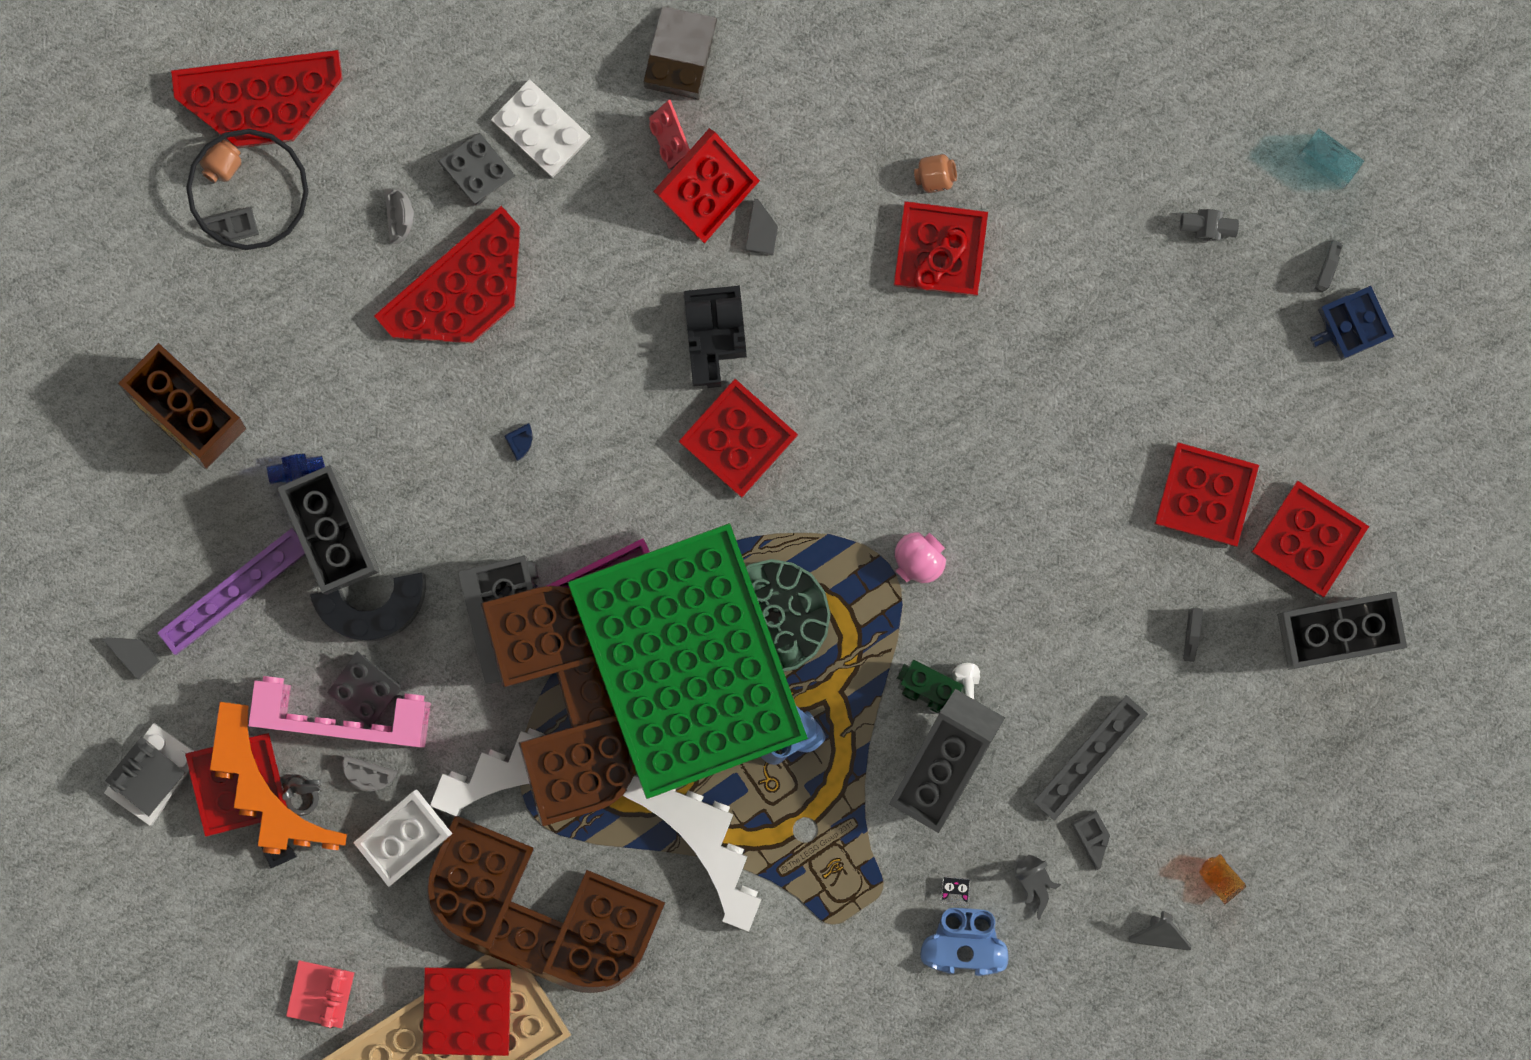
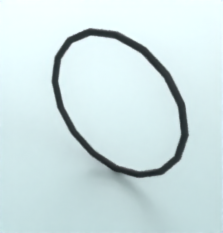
M253 129L225 132L207 143L192 162L186 185L190 211L202 230L222 245L242 250L270 247L289 235L304 215L309 193L305 168L293 149L273 134ZM246 134L271 139L288 151L300 170L303 187L299 213L289 227L268 242L249 245L224 240L207 228L195 209L192 193L196 166L208 149L227 137Z

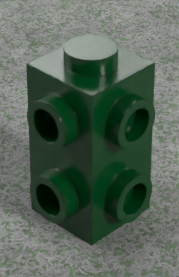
M914 659L910 662L909 666L903 664L896 678L901 681L898 688L903 690L902 695L915 702L920 699L928 703V709L938 714L954 690L957 689L961 692L964 687L963 684Z

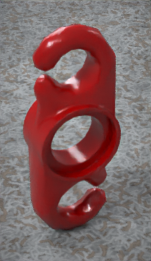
M953 229L948 232L949 237L956 236L960 239V246L957 248L951 247L949 238L944 237L941 244L929 253L915 271L914 281L920 289L927 291L934 288L933 283H924L922 281L921 275L923 273L930 272L933 276V281L939 282L941 276L951 269L965 251L968 239L961 230ZM938 252H944L949 257L948 265L942 268L937 267L933 263V256Z

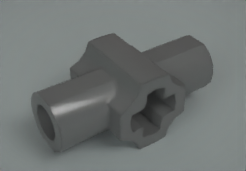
M1199 209L1198 214L1182 213L1179 227L1180 231L1196 233V239L1219 241L1221 236L1237 237L1239 220L1223 218V212L1218 210Z

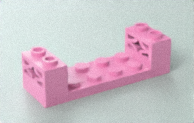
M263 676L262 681H254L249 726L425 747L431 702H424L425 696L405 693L404 699L397 698L393 731L392 726L372 724L371 729H364V723L343 721V726L335 725L336 719L315 717V722H307L308 716L288 714L291 685L284 684L283 678Z

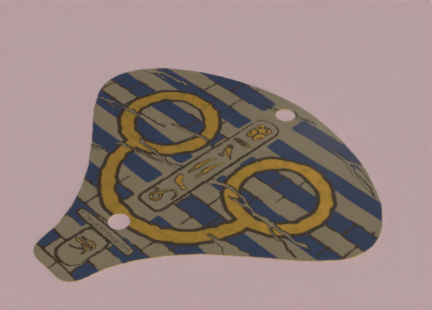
M775 533L736 540L746 567L749 564L770 559L791 562L810 572L826 593L831 615L825 641L812 659L798 669L784 672L796 706L804 713L808 711L812 714L825 733L826 738L817 749L811 752L796 751L780 764L772 765L758 757L678 787L676 792L686 795L689 790L704 796L702 800L704 803L713 805L714 801L729 806L728 812L732 813L733 817L721 846L727 848L728 843L743 848V855L748 856L743 867L744 870L770 880L793 894L823 922L840 924L874 902L883 890L884 882L870 847L865 818V779L873 728L898 642L903 606L901 587L894 570L880 554L866 545L846 538L820 533ZM773 609L769 610V616L765 618L766 621H772L774 625L778 624V618L782 616L781 613H775ZM557 673L551 674L542 689L529 719L526 733L529 728L542 732L545 735L571 728ZM782 749L774 752L777 754H782ZM530 784L520 785L521 794L527 809L540 823ZM621 796L613 804L603 809L544 826L560 836L596 845L662 851L698 857L681 835L662 818L624 796ZM808 817L816 822L818 833L813 841L803 843L795 838L793 826L798 819Z

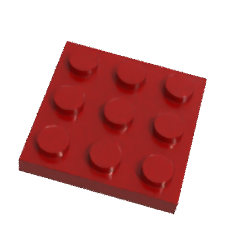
M709 128L653 192L705 244L760 180L719 135Z
M905 201L894 286L920 289L914 281L915 271L929 253L941 244L944 237L949 238L951 247L957 248L960 246L961 241L958 237L948 236L949 230L957 229L965 233L968 239L965 251L951 269L941 276L939 282L933 281V276L930 272L923 273L921 279L924 283L934 284V288L930 291L978 296L988 212ZM938 252L933 256V263L937 267H945L949 263V257L944 252Z
M734 379L679 440V443L737 495L743 498L797 438L798 434L737 379Z
M1177 442L1154 524L1237 547L1259 465Z
M1296 481L1251 553L1321 598H1324L1369 526L1303 483Z
M269 733L250 737L251 751L260 774L270 790L287 807L285 800L282 799L284 792ZM213 747L185 753L205 837L261 823L263 812L257 811L256 817L239 815L240 809L234 808L239 774L233 773L232 779L215 777L216 771L210 770Z
M425 967L422 1054L509 1056L511 969Z

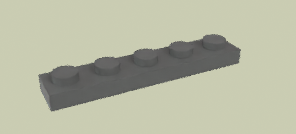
M1125 695L1034 799L1033 803L1055 821L1148 713L1130 697Z

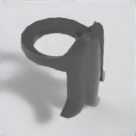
M298 774L287 777L283 783L284 794L282 795L287 808L298 816L308 815L313 812L319 801L317 791L321 790L320 786H318L321 784L320 781L309 780L306 776ZM294 793L299 795L312 793L313 800L307 809L298 810L293 807L291 798Z
M1028 855L1025 860H1018L1015 878L1017 881H1021L1028 894L1025 904L1033 900V890H1035L1040 898L1037 911V919L1040 920L1049 900L1045 884L1053 889L1058 888L1061 884L1050 880L1045 869L1048 866L1046 860L1042 861L1033 855Z

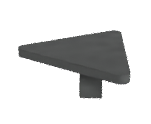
M1165 911L1161 912V918L1154 915L1151 917L1150 927L1129 936V942L1191 950V944L1173 923L1172 914Z

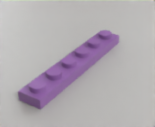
M293 528L288 530L158 632L174 655H178L306 555L296 531Z

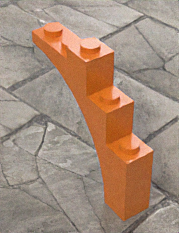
M220 702L210 770L216 771L215 777L229 779L233 778V773L239 774L234 808L240 809L239 815L256 817L257 811L263 812L258 846L263 847V852L280 854L281 849L287 850L288 838L294 839L293 845L310 847L311 841L321 842L323 849L339 850V845L345 846L347 834L323 829L302 819L275 796L260 774L251 751L248 734L249 705Z

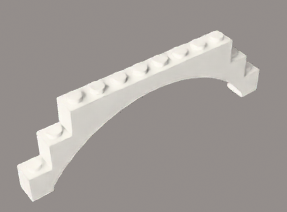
M529 728L527 733L521 731L509 762L505 761L506 755L490 749L489 754L482 752L470 783L465 782L467 776L451 771L450 775L442 774L430 806L454 816H459L462 808L485 796L504 789L530 784L518 742L545 734ZM636 773L623 796L644 806L662 818L681 835L694 850L713 881L725 913L722 921L749 932L761 898L756 897L758 891L742 885L741 890L735 888L748 856L743 855V848L728 843L727 848L721 846L733 814L728 812L730 807L714 801L713 805L702 802L704 796L689 790L686 795L673 789L646 799Z

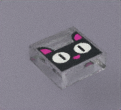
M942 875L940 904L969 907L971 878Z

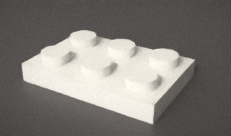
M530 79L491 119L502 132L552 178L591 139V136Z
M155 723L152 724L143 738L186 773L149 817L122 794L116 793L110 787L104 792L108 797L150 826L153 825L189 774L185 753L194 751Z
M415 790L353 843L387 886L390 887L451 836L452 832L419 791Z

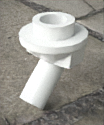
M962 663L954 668L952 679L963 684V693L974 699V684H979L980 670L973 663Z

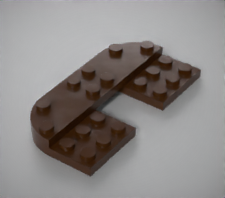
M561 586L537 587L480 603L503 687L557 673L571 728L518 742L541 826L594 812L613 804L627 791L634 775H636V770L570 589Z
M459 816L454 817L449 828L452 835L443 842L430 872L427 890L428 905L433 919L448 937L464 946L570 990L582 993H598L613 989L625 982L636 971L665 902L586 870L564 923L511 902L534 848Z

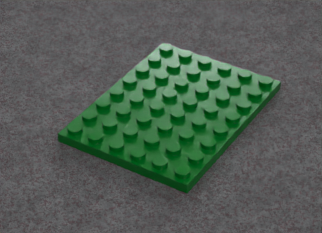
M730 523L567 582L646 799L808 739Z

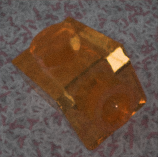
M1221 854L1205 861L1202 869L1199 871L1203 881L1224 905L1247 887Z

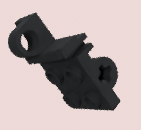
M740 285L684 291L693 387L707 385V388L721 387L719 360L747 357Z

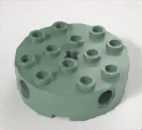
M770 559L749 564L746 569L764 618L769 616L768 611L772 609L775 613L780 612L782 615L778 618V624L774 625L772 621H766L783 671L787 672L798 669L817 654L827 637L831 613L826 593L810 572L794 563Z

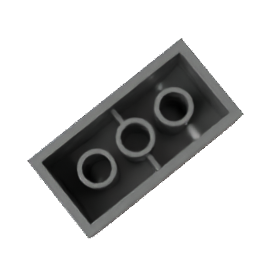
M326 466L277 487L323 594L328 595L380 573L375 555L347 489L333 466Z
M1396 591L1277 614L1288 670L1407 648Z

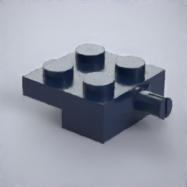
M1368 286L1320 307L1318 311L1324 322L1325 331L1311 336L1310 339L1313 342L1322 338L1313 343L1315 348L1330 341L1335 346L1342 361L1395 336L1372 287Z

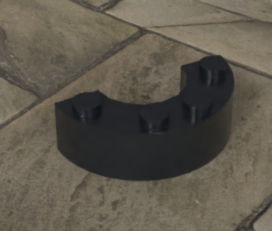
M422 572L395 577L394 589L390 599L382 607L373 611L354 609L346 601L342 590H337L328 595L322 592L310 594V597L319 617L335 632L355 640L379 641L400 633L415 619L425 598L426 577Z

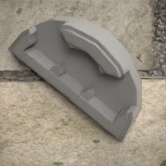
M385 189L391 244H399L410 233L414 211L411 201L405 192L400 189Z
M343 755L342 768L346 778L350 781L351 785L363 791L384 789L393 782L398 773L395 770Z

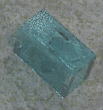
M1319 128L1297 156L1342 189L1349 184L1364 163L1363 159Z

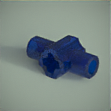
M304 453L281 458L282 463L266 466L270 484L285 481L287 484L324 468L325 464L323 456L307 458Z

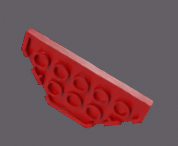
M339 50L171 70L174 98L220 135L225 132L253 129L273 134L284 143L293 142L343 80ZM251 134L226 138L237 148L276 144L271 139Z
M501 205L376 313L374 317L395 339L473 344L515 307L520 226Z

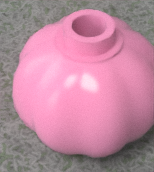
M919 532L905 535L900 539L895 548V559L899 566L896 572L907 583L911 579L919 583L935 581L945 569L946 558L941 554L945 547L930 533L925 537Z

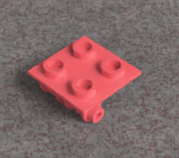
M668 100L649 117L650 130L656 136L660 145L661 158L667 163L668 169H672L687 154L690 148L672 102Z
M299 960L286 1016L319 1023L324 1027L342 1029L355 972Z

